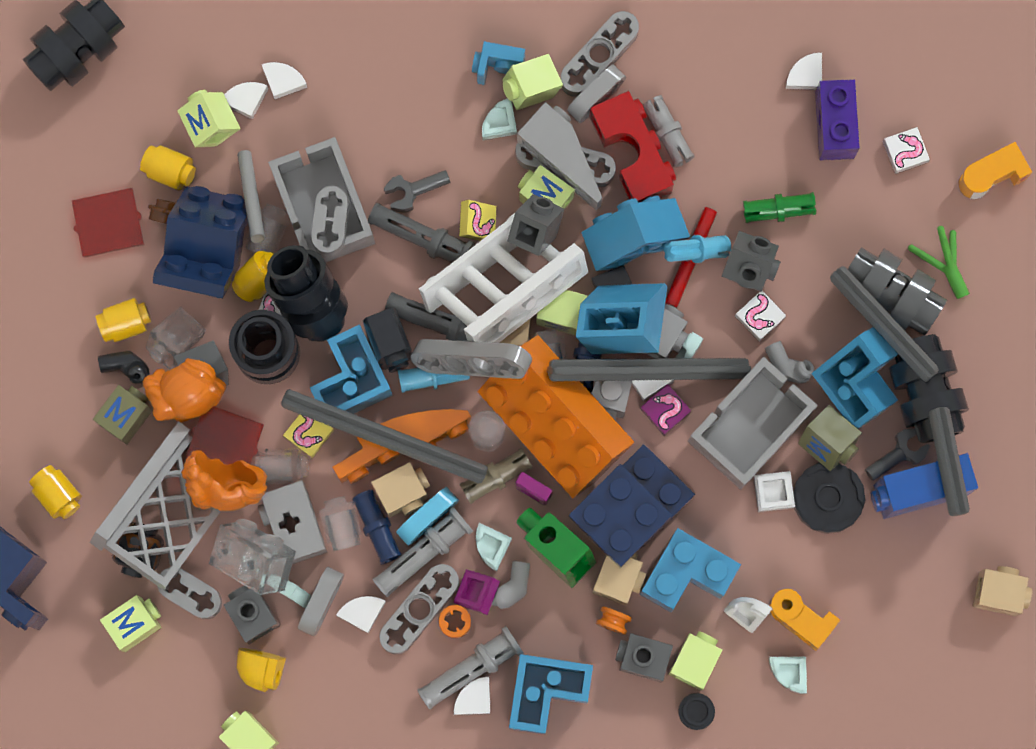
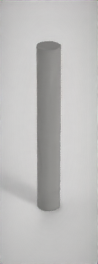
M243 150L237 156L250 238L252 242L260 243L265 240L252 154L248 150Z

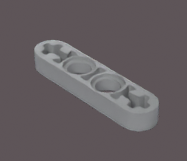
M433 339L420 340L410 358L416 367L428 373L513 379L523 378L532 363L531 355L525 349L515 344Z

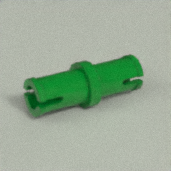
M814 192L782 197V194H774V198L743 201L745 223L777 219V222H784L785 218L816 215Z

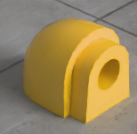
M239 648L236 668L240 678L246 685L266 692L268 689L276 690L279 686L286 658L255 649Z

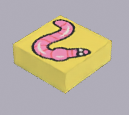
M472 200L462 201L459 236L481 241L496 229L497 206Z
M299 414L283 436L313 458L333 433L334 429L329 425Z

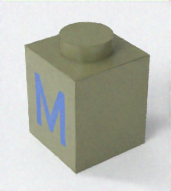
M118 385L92 420L128 445L153 410L145 404L148 398L133 386L127 391Z
M828 405L807 425L798 444L831 472L840 462L846 465L859 450L855 444L862 432Z

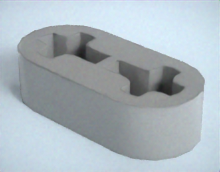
M614 64L609 66L573 100L567 111L579 123L584 122L590 116V108L606 101L623 84L626 76Z
M327 186L321 189L315 200L311 234L312 243L316 251L324 256L338 254L345 244L349 202L345 192L336 186ZM331 195H335L338 202L342 203L341 206H335L333 218L328 217L327 205L323 204V201L330 200ZM327 225H332L333 235L338 238L337 241L331 242L330 247H324L323 241L319 239V236L326 235Z
M170 567L163 570L160 575L164 577ZM179 568L173 578L177 577L178 574L182 576L180 583L189 588L186 594L176 589L169 593V585L164 590L158 587L159 592L165 598L202 619L215 617L222 608V598L219 592ZM194 592L203 597L211 593L210 600L214 603V607L211 610L205 608L200 612L198 610L200 604L193 600L191 596Z
M330 567L325 569L298 625L299 630L311 636L317 634L344 578L343 573Z

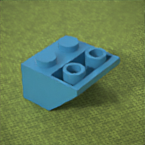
M660 283L597 286L580 304L576 338L591 354L659 353L667 285Z

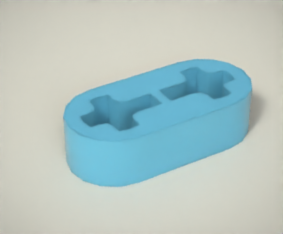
M448 487L443 488L403 523L396 533L408 546L426 532L429 526L432 527L447 514L449 509L458 503L459 499Z

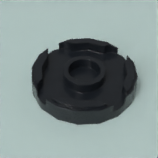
M820 462L807 468L796 481L793 491L794 510L801 522L810 529L825 534L838 533L852 526L861 515L866 500L864 485L857 473L840 463L831 472Z

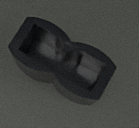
M389 308L366 317L363 320V325L380 368L382 370L388 369L389 373H393L408 367L412 349L396 309Z

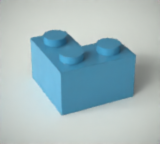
M659 196L650 197L639 203L636 198L624 201L617 205V212L613 214L606 213L592 220L594 225L581 232L596 271L617 268L643 254L663 252V247L666 243L690 238L676 199L660 200Z
M360 324L327 340L342 372L309 387L316 400L355 414L393 396Z
M874 327L858 335L811 373L842 416L857 429L875 419L898 401L897 397L877 372L895 358L898 353Z
M677 528L640 595L669 612L674 610L689 582L721 599L741 564Z
M520 654L509 729L546 734L551 698L587 704L593 665Z

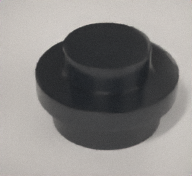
M693 693L681 701L678 714L681 722L687 728L701 730L712 723L715 717V707L711 699L706 695Z

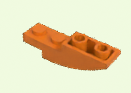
M443 409L407 414L383 422L381 425L437 446L436 443L446 437L454 440L469 430L467 424L471 423L472 419L467 410ZM356 436L363 449L334 465L332 468L341 483L349 480L350 484H353L369 474L367 468L377 462L385 465L397 458L400 453Z

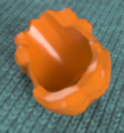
M190 358L185 359V362L171 370L156 369L152 375L146 376L143 380L146 397L153 406L152 413L157 421L174 419L182 423L199 417L213 406H217L226 390L225 382L216 377L215 370L210 364Z
M201 450L191 452L181 471L182 477L186 480V492L191 497L193 505L203 510L211 507L220 511L239 510L250 504L258 503L267 489V475L261 468L250 465L244 460H237L227 465L220 459H210Z

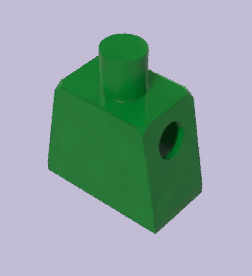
M528 508L517 519L516 524L527 533L524 539L529 548L571 588L597 563L591 549L550 512L542 518L532 508ZM550 538H555L551 543H546Z

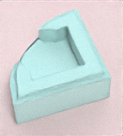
M508 98L498 102L487 114L482 125L483 140L517 134L512 101L508 100Z
M694 332L690 333L676 358H693L701 346L703 338Z
M479 523L476 531V545L479 555L488 567L497 572L512 538Z
M270 572L264 583L306 609L312 595L276 572Z
M769 657L771 671L782 686L796 693H807L806 657Z

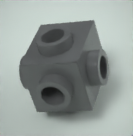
M739 231L721 277L737 282L744 288H753L762 292L766 279L774 281L781 261L775 259L779 245L771 243L764 237L752 236Z

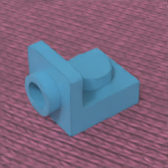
M484 41L482 52H475L472 72L477 73L478 84L485 85L488 66L494 67V70L499 73L507 74L511 66L525 62V49Z

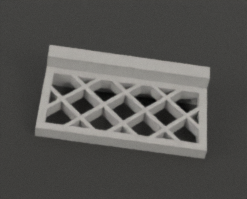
M179 421L89 542L101 551L105 548L163 590L221 512L211 507L209 516L193 518L190 504L191 497L186 492V480L182 477L181 473L184 468L181 455L189 447L193 451H203L210 459L217 458L224 464H229L188 434L190 429ZM176 463V465H177V470H175V471H170L171 468H172V467L174 466V464ZM179 477L182 495L163 497L162 480ZM156 490L157 498L149 499ZM183 501L187 519L168 521L165 503ZM158 504L162 522L143 525L140 512L142 507ZM135 518L137 526L128 527ZM195 524H202L196 532ZM188 526L191 541L185 545L173 546L170 528ZM163 529L166 547L147 549L144 531ZM138 532L141 551L127 552L116 542L122 534ZM183 551L177 558V560H175L174 552ZM168 553L170 569L164 577L151 569L149 556ZM138 557H142V558H143V562H141V561H140L139 559H137V558H138Z

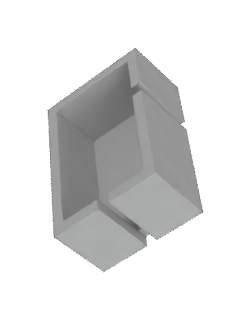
M335 137L305 148L310 161L308 165H303L299 151L268 162L300 246L317 252L312 243L311 236L315 200L319 191L327 186H336L345 192L349 202V212L344 247L334 256L321 255L325 262L375 244L371 228ZM331 195L329 201H323V204L327 205L328 217L333 218L335 206H341L342 203L338 202L335 195ZM327 225L325 236H319V239L324 243V247H330L332 241L338 240L333 235L332 225Z
M765 357L717 406L715 412H712L688 440L698 452L740 490L818 406L795 384H792L784 394L780 389L788 378Z

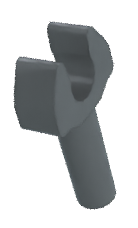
M446 170L413 183L404 180L401 175H398L386 184L384 192L385 194L394 193L397 190L405 192V197L402 200L395 201L390 207L393 211L406 213L414 209L413 202L418 195L451 182Z
M904 429L895 436V449L867 467L865 472L874 481L902 461H910L913 465H917L926 457L930 445L926 444L917 451H911L907 447V441L916 435V430Z

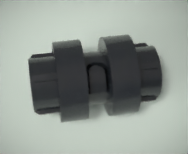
M74 0L59 13L65 22L56 31L45 25L30 38L36 48L22 60L49 91H52L63 80L73 87L88 74L83 63L94 55L102 62L118 48L112 38L124 29L125 26L104 0H91L85 6L79 1Z
M296 245L284 247L274 253L267 265L268 272L265 277V289L275 306L280 310L282 317L290 324L294 334L316 342L327 341L336 336L344 327L348 301L337 281L333 279L332 272L323 257L313 250H307L303 246Z
M270 310L251 311L238 319L232 327L229 336L230 353L247 378L259 384H275L285 380L294 372L300 359V346L290 324L280 314ZM265 340H276V345L271 352L261 356L254 355V350L259 343Z
M935 334L913 338L915 343L938 366L939 371L932 379L925 382L899 354L895 357L896 364L889 367L895 390L906 389L909 397L908 402L900 405L905 427H915L918 441L921 443L934 442L929 412L935 408L948 407L955 436L963 433L965 425L961 414L967 412L969 408L963 388L951 389L948 377L958 372L952 350H943L940 339Z

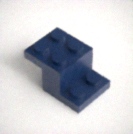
M186 186L168 215L164 254L154 270L153 284L223 299L235 273L240 267L244 230L248 224L244 198L238 194L224 195L211 192L201 186Z
M643 444L623 465L619 464L568 517L621 568L695 494Z
M0 526V606L5 609L1 616L17 628L21 627L27 630L28 627L40 630L48 618L22 599L21 595L47 562Z

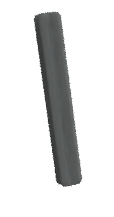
M841 266L830 276L831 282L914 372L925 382L932 379L939 371L938 366L846 267Z

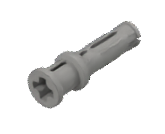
M454 507L449 509L450 514L436 526H429L426 529L423 539L376 578L372 579L386 597L390 596L393 591L439 553L441 555L447 554L450 551L449 547L465 533L470 535L473 532Z
M507 626L502 628L501 634L486 644L479 643L476 645L474 654L417 690L429 709H432L433 706L460 690L486 671L489 674L498 671V666L514 655L520 656V654H524Z

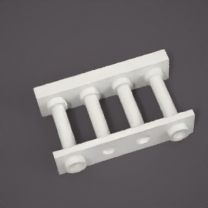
M514 213L505 223L436 276L429 278L419 288L425 308L429 313H432L443 304L467 326L464 328L467 341L499 343L589 273L583 250L573 243L563 252H559L550 244L540 254L549 263L538 272L532 273L509 253L517 247L507 242ZM496 262L501 264L522 283L509 294L505 295L482 275L483 272ZM469 283L495 304L481 316H477L455 296L456 293Z

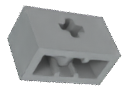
M302 480L266 492L263 495L262 500L264 504L258 505V510L264 526L271 525L275 538L269 539V543L275 560L282 558L283 563L289 566L327 553L306 486ZM292 516L295 521L300 520V523L295 525L296 532L291 534L287 529H282V526L287 524L286 517Z

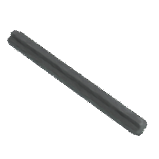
M746 358L553 359L547 367V373L551 381L743 379L751 371V366H749V361Z
M291 389L285 391L281 401V406L287 410L478 484L484 481L488 467L484 464Z

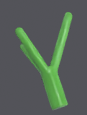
M938 226L937 231L946 265L912 244L908 246V250L945 273L956 299H960L970 293L957 267L956 231L951 230L949 232L948 243L944 227Z

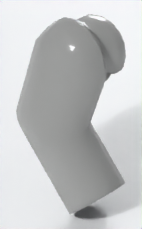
M781 341L765 348L771 364L785 375L788 381L797 384L805 383L813 376L811 374L814 371L813 364L808 360L802 362L788 358Z
M512 562L510 581L497 589L491 605L498 606L501 609L509 608L526 595L530 569L529 563Z

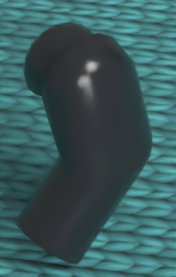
M132 351L98 356L101 373L120 370L134 384L143 383L144 378L149 375L147 363Z

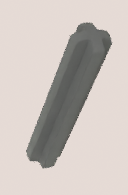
M948 407L935 408L929 412V419L948 513L950 516L965 515L969 512L970 508L950 410Z

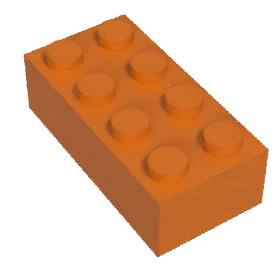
M537 335L520 346L532 357V363L523 378L490 377L477 392L573 499L594 484L635 442L580 381H551L547 373L549 362L560 358Z

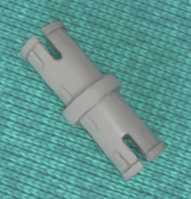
M662 95L653 98L658 112L655 110L651 100L645 102L643 108L657 131L656 135L659 141L663 142L672 159L674 167H680L683 165V159L678 151L681 152L686 163L695 156L680 132L682 127L679 121H674Z

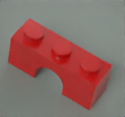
M627 91L591 107L589 117L604 148L617 142H624L633 146L637 151V161L633 165L620 170L619 180L628 199L636 198L639 203L653 196L662 198L671 194L676 175L670 162H663L658 152L661 149L660 141L653 129L648 131L643 121L646 118V113L638 98L633 100L630 92Z

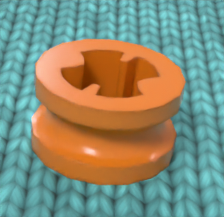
M450 605L444 608L438 620L440 629L450 638H461L466 635L472 623L468 611L459 605ZM455 611L462 614L461 620L465 622L463 629L459 630L458 627L456 628L457 632L448 630L449 623L445 621L446 616L449 613L454 616L453 612Z
M602 606L600 611L603 616L601 619H597L595 624L610 631L626 635L625 624L631 622L632 618Z

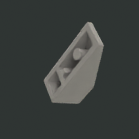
M545 102L517 133V143L554 175L574 188L575 193L597 211L601 207L602 196L574 128L569 123L571 118L560 107L555 106L552 108Z

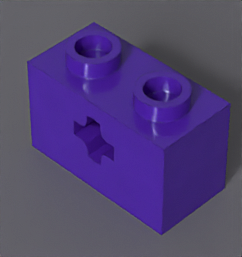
M855 79L819 81L815 91L819 160L854 159L860 149Z

